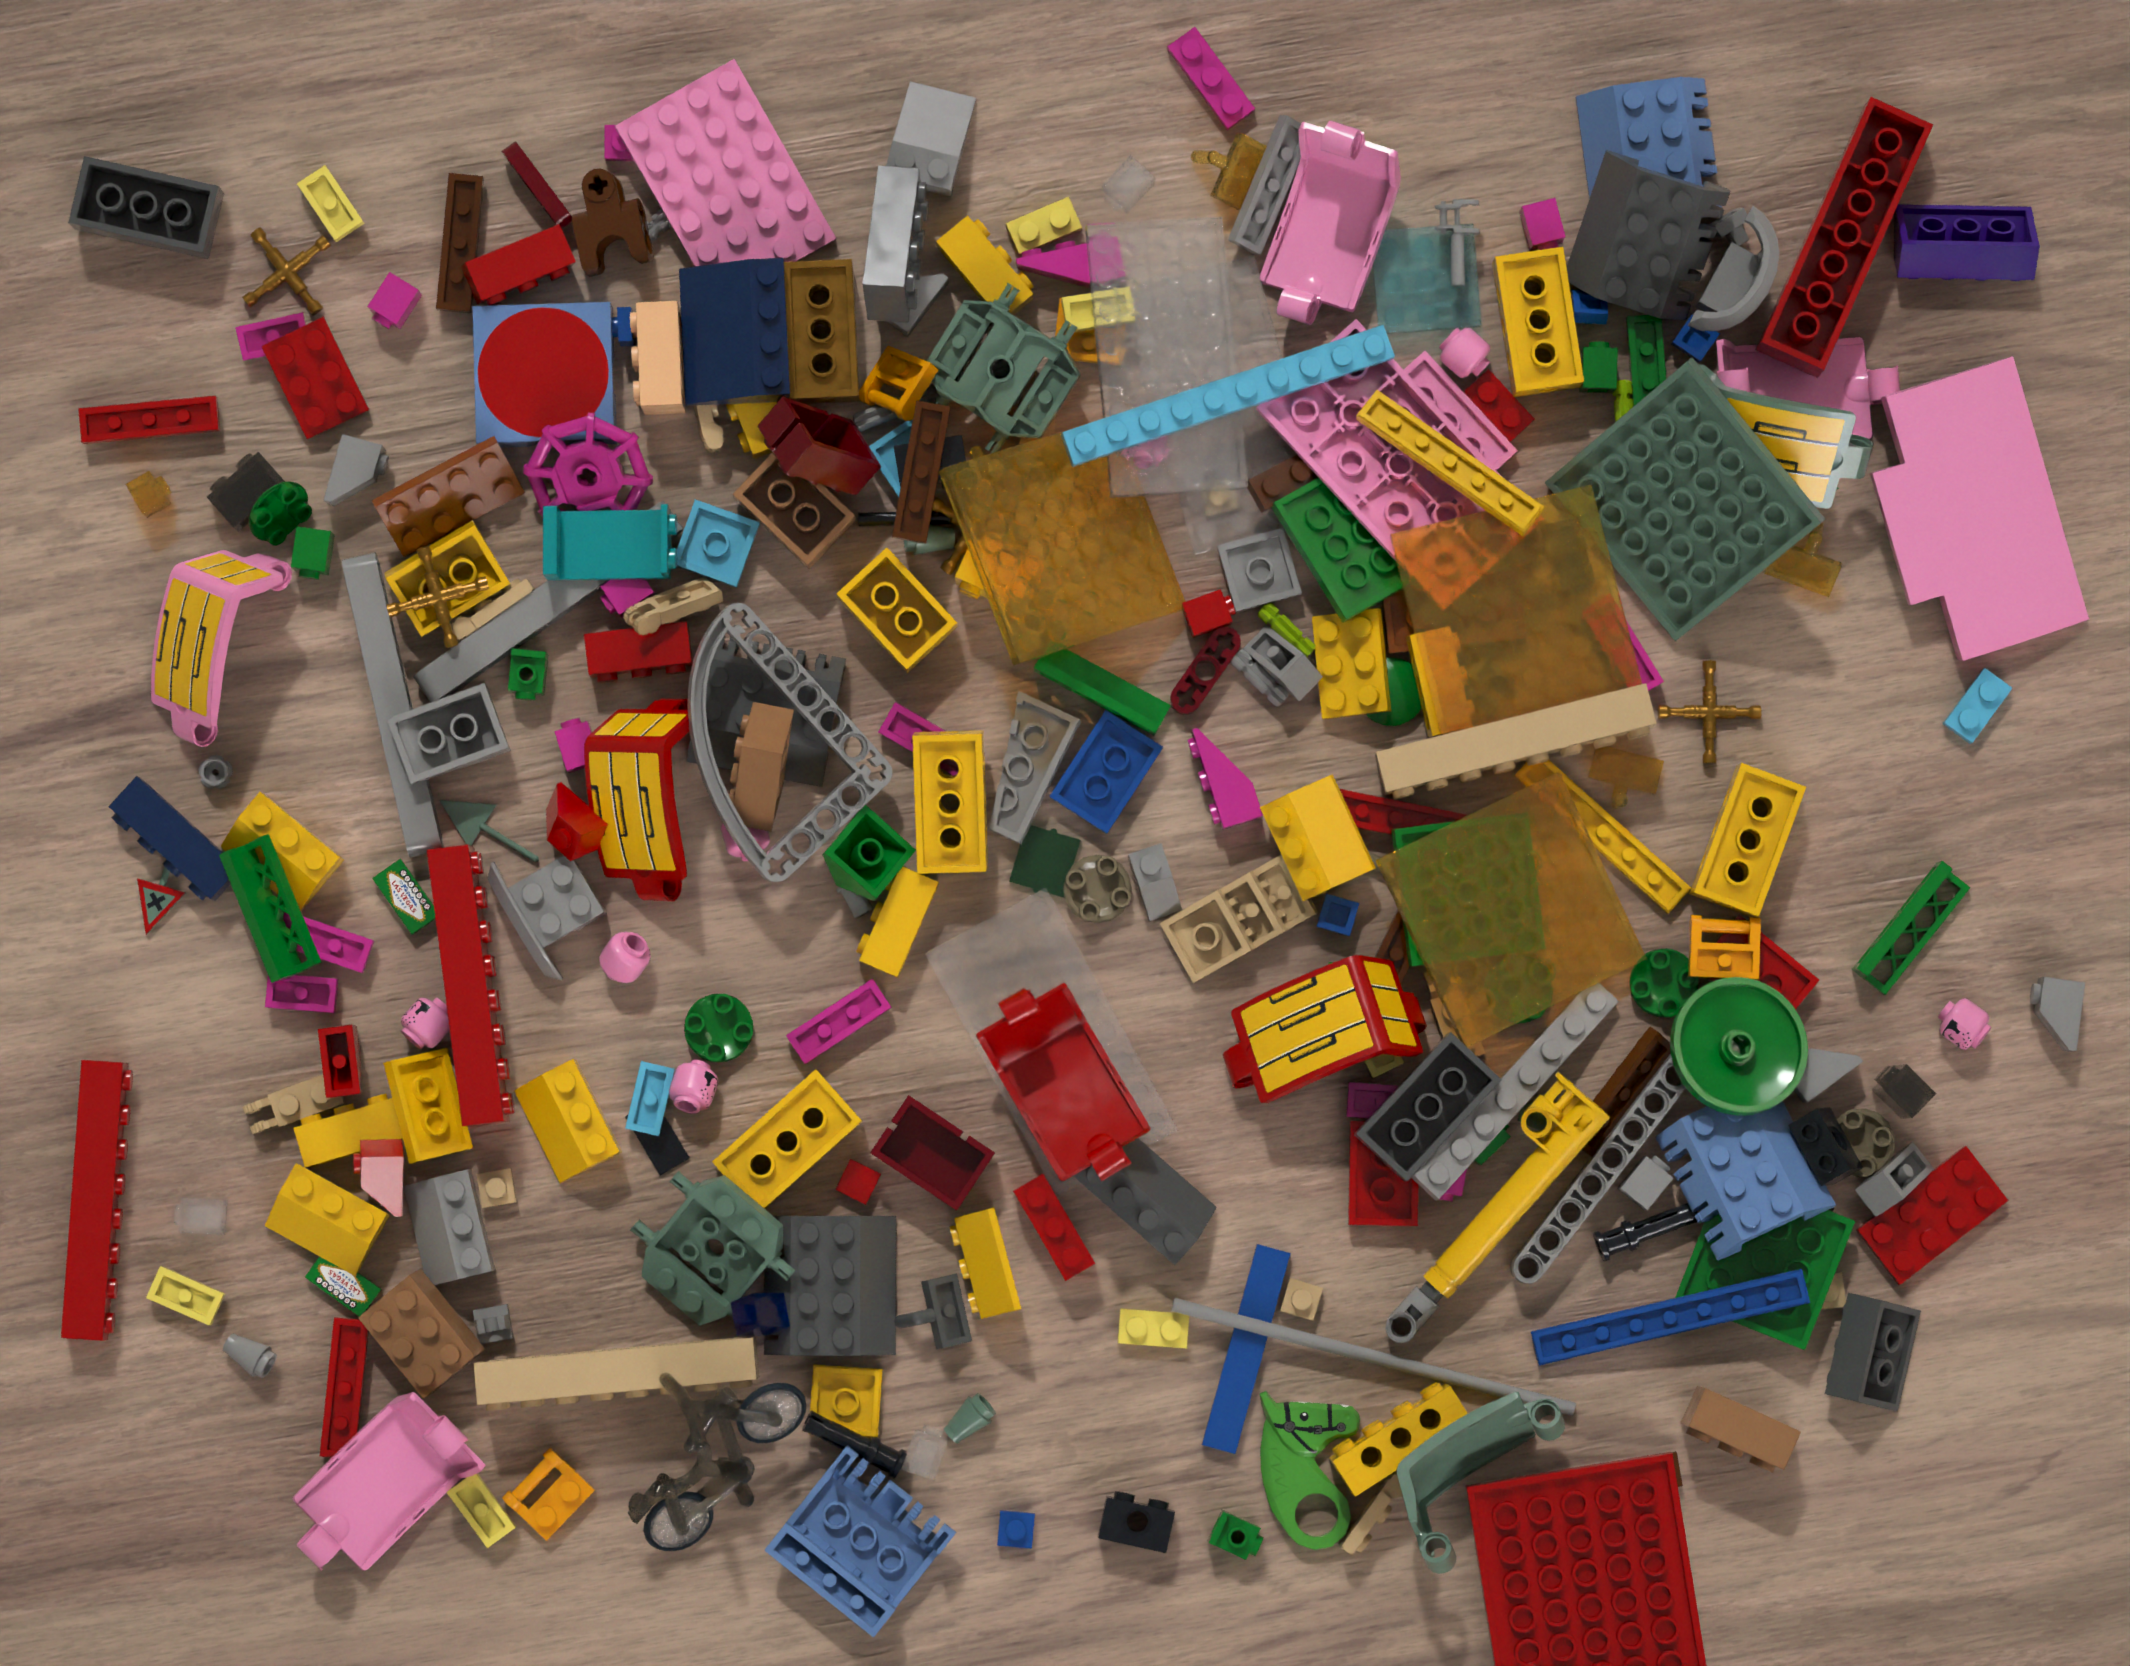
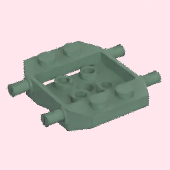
M1007 283L999 299H994L993 302L964 300L927 359L928 362L939 369L932 380L938 394L933 403L947 406L949 402L955 401L994 426L996 432L985 449L991 451L996 456L1006 440L1011 436L1041 439L1081 376L1080 371L1066 349L1067 343L1078 327L1065 320L1055 337H1047L1009 312L1010 305L1018 292H1020L1019 289ZM992 323H994L993 328L987 335L986 339L984 340L976 355L972 359L971 363L967 367L966 371L960 378L959 382H957L956 380L962 373L963 369L965 368L973 353L977 349L978 345L982 341L983 337L989 330L990 326L992 325ZM1044 356L1047 357L1048 361L1011 417L1008 413ZM999 359L1006 360L1010 366L1008 376L1003 379H997L992 373V365Z
M678 1171L670 1180V1183L685 1194L684 1197L687 1199L661 1231L657 1230L655 1233L641 1222L640 1219L630 1230L644 1241L647 1246L641 1277L699 1326L728 1315L729 1317L732 1316L747 1329L755 1320V1317L740 1306L743 1302L741 1298L767 1267L769 1269L772 1268L787 1281L795 1272V1269L780 1258L783 1248V1224L725 1175L706 1179L701 1183L697 1181L693 1184ZM709 1239L719 1240L723 1244L724 1253L718 1254L713 1252L709 1246ZM671 1247L675 1249L684 1260L689 1261L711 1283L716 1284L724 1292L720 1295L668 1250Z

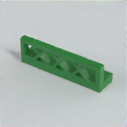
M1051 640L1034 666V672L1153 736L1157 733L1171 707L1170 704Z
M270 835L261 836L246 845L219 854L271 983L297 975L321 963ZM260 846L265 856L264 865L260 863L255 849ZM271 880L277 885L279 890L278 897L272 893L270 888ZM284 912L289 914L292 922L291 929L286 927L283 919ZM297 945L302 946L307 961L301 963L296 951Z
M1944 861L1936 862L1852 968L1855 973L1883 995L1887 994L1970 889L1967 884L1951 872L1953 869ZM1945 879L1959 889L1951 900L1937 902L1936 890ZM1932 897V902L1927 903V901ZM1946 905V907L1939 914L1938 906ZM1933 906L1934 922L1930 927L1916 928L1915 916L1923 907ZM1917 932H1925L1918 941ZM1911 933L1913 943L1911 951L1908 954L1895 955L1894 943L1901 934ZM1889 950L1890 956H1884ZM1904 958L1903 961L1896 968L1895 959ZM1890 960L1892 975L1882 984L1870 973L1880 961Z

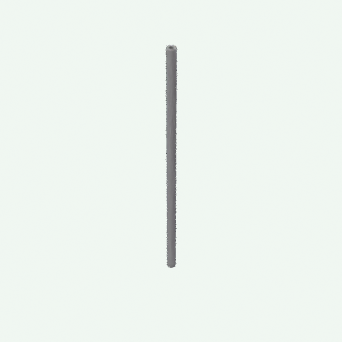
M1178 1298L1173 1300L1172 1312L1501 1398L1511 1393L1519 1392L1524 1404L1547 1398L1557 1403L1562 1414L1570 1416L1574 1414L1575 1402Z

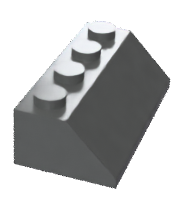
M1139 1138L1122 1147L1132 1164L1102 1182L1092 1165L1074 1175L1080 1183L1174 1265L1199 1239L1217 1208Z

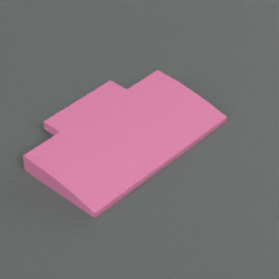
M1355 319L1331 342L1366 331V329ZM1426 351L1421 353L1404 370L1392 359L1260 404L1256 408L1260 415L1442 612L1543 521L1538 517L1524 536L1520 535L1356 420L1358 412L1374 392L1379 390L1499 474L1497 470L1514 456L1518 450Z
M2011 356L1882 396V404L1900 464L1872 472L1870 476L1908 605H1914L1939 597L1957 660L1965 661L2089 620L2014 357Z

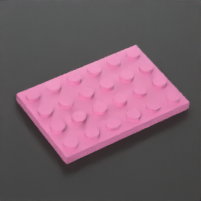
M735 59L615 125V129L694 267L746 259L783 258L784 262H796L837 239Z

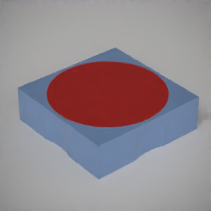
M611 302L472 306L476 444L495 436L501 448L530 447L538 444L543 434L542 429L545 426H555L588 415V412L595 413L596 417L617 427L616 395L613 389V360L615 353L612 335L613 307ZM586 431L561 439L566 445L586 440ZM594 431L595 441L604 442L605 444H617V442Z

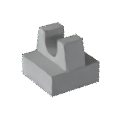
M1735 208L1709 224L1717 229L1715 237L1725 236L1729 243L1733 242L1740 246L1750 240L1742 224L1746 223L1744 220L1748 215L1744 208Z
M508 1304L473 1310L477 1339L481 1344L514 1338Z

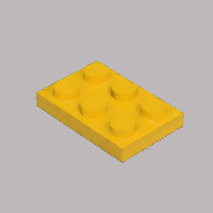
M1367 609L1344 623L1337 613L1313 616L1312 626L1316 666L1323 676L1318 682L1322 719L1390 712L1391 701L1381 609Z
M447 1048L383 1063L409 1164L473 1148L468 1127L462 1126L457 1084Z

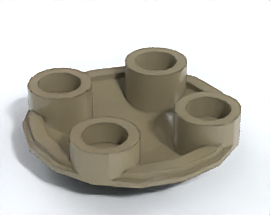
M1096 854L1083 857L1072 865L1065 876L1063 891L1066 903L1075 915L1084 921L1102 923L1111 921L1123 913L1131 901L1132 886L1129 874L1122 864L1111 856Z
M1866 1108L1850 1109L1837 1118L1863 1166L1862 1169L1853 1173V1176H1871L1891 1161L1895 1150L1894 1132L1889 1122L1879 1113Z

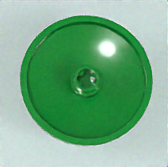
M1730 977L1706 984L1684 1002L1672 1025L1670 1052L1678 1077L1697 1100L1718 1112L1746 1116L1762 1113L1775 1107L1795 1090L1806 1068L1808 1041L1799 1014L1780 992L1754 979Z

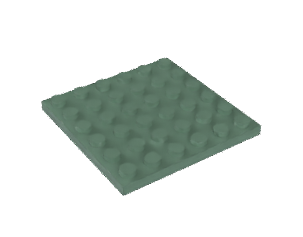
M1693 358L1684 363L1545 482L1675 641L1825 520L1824 516Z

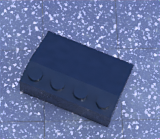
M783 258L746 259L679 269L685 406L778 402L782 397L789 398L790 383Z

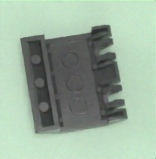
M1606 150L1567 264L1569 283L1594 298L1661 319L1686 320L1691 308L1687 301L1692 302L1695 293L1688 288L1678 287L1679 282L1700 281L1702 274L1697 270H1704L1713 241L1708 238H1714L1717 233L1715 227L1700 223L1701 218H1721L1724 210L1719 206H1726L1731 191L1704 181L1703 186L1652 171L1638 166L1639 160Z
M724 636L712 660L706 689L707 726L717 767L732 770L733 764L739 763V761H736V757H734V749L737 737L744 738L743 735H739L743 714L750 715L753 702L794 710L784 780L823 787L829 755L828 744L748 655L747 659L735 657L739 645L731 637L727 650H724L726 638ZM751 641V648L757 654L759 642ZM764 643L761 655L767 652L769 644ZM786 647V649L791 654H793V648ZM798 650L796 660L804 667L806 651ZM819 653L818 658H816L815 671H806L837 704L845 671L846 658L832 656L829 669H826L827 655ZM785 660L777 662L774 668L776 677L780 680L790 678L792 675L791 664ZM809 686L801 687L797 694L799 702L804 706H809L815 701V692ZM828 711L824 713L820 720L822 728L829 732L832 731L835 716L833 712ZM690 736L687 762L697 764Z
M773 1216L783 1224L784 1257L780 1256V1258L795 1269V1272L785 1281L774 1270H764V1300H779V1305H764V1313L769 1315L784 1313V1327L780 1325L764 1327V1335H778V1340H764V1355H896V1325L894 1322L896 1318V1216Z

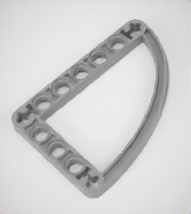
M733 603L726 606L718 614L700 641L693 659L689 678L687 706L693 751L702 781L712 804L739 849L765 880L781 882L797 870L889 783L892 778V767L750 607L743 603ZM731 611L735 613L742 611L744 613L742 622L748 628L753 623L757 626V629L749 632L744 640L740 637V634L746 631L740 625L731 626L729 623L732 620ZM726 632L852 771L766 853L742 821L728 795L712 752L706 716L707 681L716 649ZM757 634L764 635L769 641V649L762 655L755 653L751 648V641ZM780 660H785L792 666V675L787 680H780L774 673L775 665ZM803 686H809L815 692V701L809 706L802 705L797 697L799 689ZM828 711L836 714L839 721L837 728L831 732L824 730L820 722L822 715ZM850 737L857 738L861 743V752L856 757H849L844 752V742ZM869 752L872 754V757L866 760L874 767L881 765L883 768L880 772L881 780H870L868 776L871 774V771L865 764H861L859 768L856 766V763L865 759ZM848 786L855 787L859 792V801L854 806H847L842 801V791ZM825 809L831 811L835 819L833 826L827 830L821 829L816 821L818 813ZM798 833L805 834L809 839V848L803 853H797L791 845L792 838ZM784 846L787 854L795 858L796 861L792 864L790 859H786L780 865L782 870L780 875L778 873L769 874L768 870L771 866L768 861L770 859L776 861L781 859L785 853L781 852L780 848Z

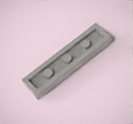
M1280 115L1228 238V241L1256 255H1261L1301 159L1298 133L1301 123L1287 115Z

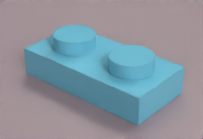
M1983 668L1943 722V725L1969 744H1972L2012 690V687L1986 668Z
M641 1061L625 1129L660 1136L669 1099V1088L675 1073L674 1068Z

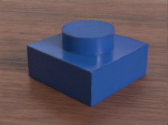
M1572 290L1571 299L1575 323L1606 325L1608 319L1607 301L1594 298L1582 290Z
M617 307V317H612L613 338L618 337L621 347L635 346L633 333H631L630 312H633L631 307Z
M1692 314L1671 344L1700 363L1720 333L1717 331H1700L1689 327L1688 324L1693 317Z
M1326 893L1316 927L1349 937L1359 903Z
M1000 1510L997 1546L1032 1549L1035 1513Z

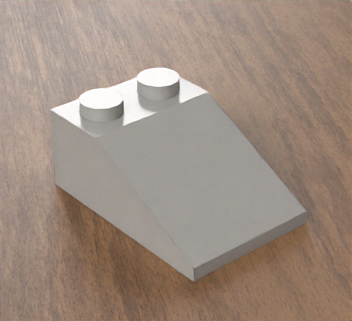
M910 81L886 166L919 168L921 182H926L928 192L951 197L976 98Z
M485 683L387 719L410 784L458 770L511 751Z

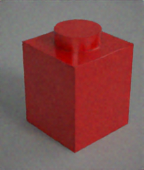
M1221 589L1183 602L1181 605L1192 638L1215 631L1220 627L1231 625L1233 622L1231 616L1236 614L1230 595L1223 596Z

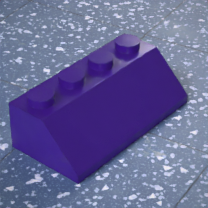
M1898 204L1894 212V261L1897 278L1975 279L1979 281L1988 279L2010 281L2035 279L2040 245L2031 207Z

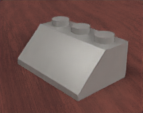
M471 1169L403 1186L423 1270L434 1285L496 1270Z

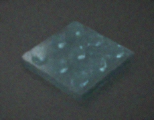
M1460 224L1462 228H1474V224ZM1436 226L1385 230L1373 263L1377 327L1384 325L1387 334L1450 330L1457 327L1459 329L1481 327L1474 235H1464L1465 286L1454 287L1451 286L1450 236H1452V231H1446V234H1441V231L1435 230Z

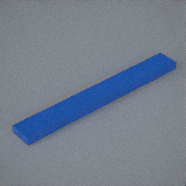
M1798 1269L1531 1331L1538 1364L1544 1365L1808 1304L1810 1299L1803 1271Z

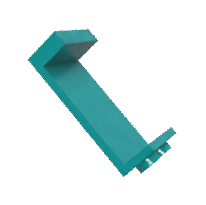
M661 504V510L560 511L557 506H543V575L547 581L671 579V569H677V549L671 548V535H677V515L671 514L668 504Z

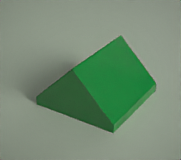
M865 805L855 814L822 855L836 886L874 901L916 849Z

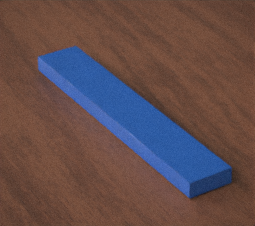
M1259 1244L1256 1245L1238 1310L1239 1315L1272 1323L1291 1253ZM1233 1328L1202 1445L1236 1454L1268 1336Z

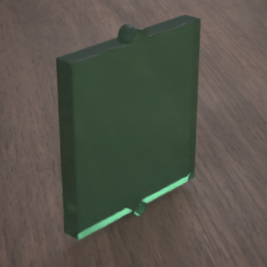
M1031 825L1022 845L1020 844L1009 882L1032 888L1034 893L1042 891L1064 898L1065 876L1074 864L1081 840L1059 834L1054 828L1049 831Z

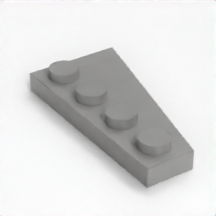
M1018 691L1014 719L1011 722L1008 747L1004 755L1002 775L996 792L989 829L1022 845L1081 720Z

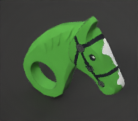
M1264 1391L1259 1394L1266 1416L1260 1446L1262 1481L1270 1508L1287 1534L1298 1545L1313 1550L1332 1547L1346 1535L1351 1514L1348 1500L1322 1472L1315 1461V1457L1334 1440L1356 1435L1360 1426L1359 1413L1352 1406L1343 1404L1301 1401L1276 1403L1268 1392ZM1310 1494L1328 1496L1334 1502L1337 1509V1520L1334 1527L1328 1533L1321 1536H1311L1304 1533L1298 1527L1295 1520V1510L1298 1503Z

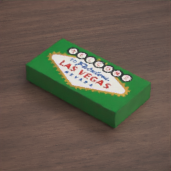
M402 859L397 860L372 878L412 935L435 920L434 904Z
M321 1257L317 1259L305 1276V1278L357 1316L367 1311L382 1291L381 1288L359 1272L354 1276Z

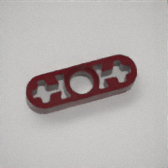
M513 142L501 152L555 225L560 224L561 228L564 229L572 223L571 214L517 142Z
M1220 627L1212 633L1171 692L1170 703L1177 713L1182 715L1192 714L1204 701L1240 648L1241 639L1236 630L1231 627ZM1229 634L1233 637L1231 644L1234 648L1232 650L1228 648L1223 650L1219 658L1226 661L1221 665L1215 657L1207 655L1205 652L1209 648L1214 653L1219 646L1216 637L1224 638ZM1202 661L1212 663L1215 667L1214 677L1206 681L1199 679L1195 673L1198 663ZM1190 676L1195 684L1206 689L1201 693L1197 688L1191 698L1195 704L1193 706L1186 704L1182 708L1178 705L1180 699L1176 695L1179 691L1181 693L1188 691L1191 684L1185 682V680Z

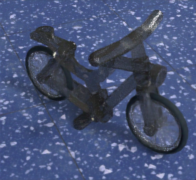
M665 1372L660 1375V1384L676 1399L688 1423L690 1435L684 1443V1450L687 1453H694L696 1451L697 1461L688 1473L677 1479L669 1477L666 1473H660L656 1481L644 1494L638 1492L631 1497L628 1505L630 1510L628 1514L632 1522L638 1524L649 1511L644 1522L643 1532L645 1539L651 1546L662 1551H677L698 1542L707 1533L712 1524L713 1508L731 1492L736 1494L741 1505L750 1507L753 1504L754 1495L747 1482L751 1480L755 1467L750 1458L743 1456L731 1420L736 1421L738 1431L749 1441L771 1443L783 1439L799 1426L806 1413L807 1404L805 1396L800 1389L788 1383H773L758 1388L745 1400L738 1399L737 1395L730 1388L722 1385L717 1390L713 1399L694 1400L691 1399L687 1390L670 1373ZM715 1420L729 1456L718 1457V1460H712L711 1447L705 1436ZM703 1477H713L696 1492H685Z

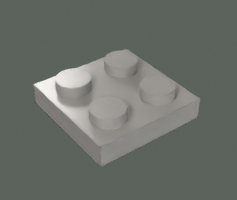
M1283 527L1217 545L1236 613L1302 594Z

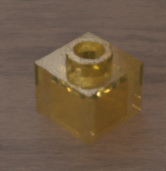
M148 471L125 484L142 514L147 518L171 505L167 495L172 492L162 475L156 478L151 471Z

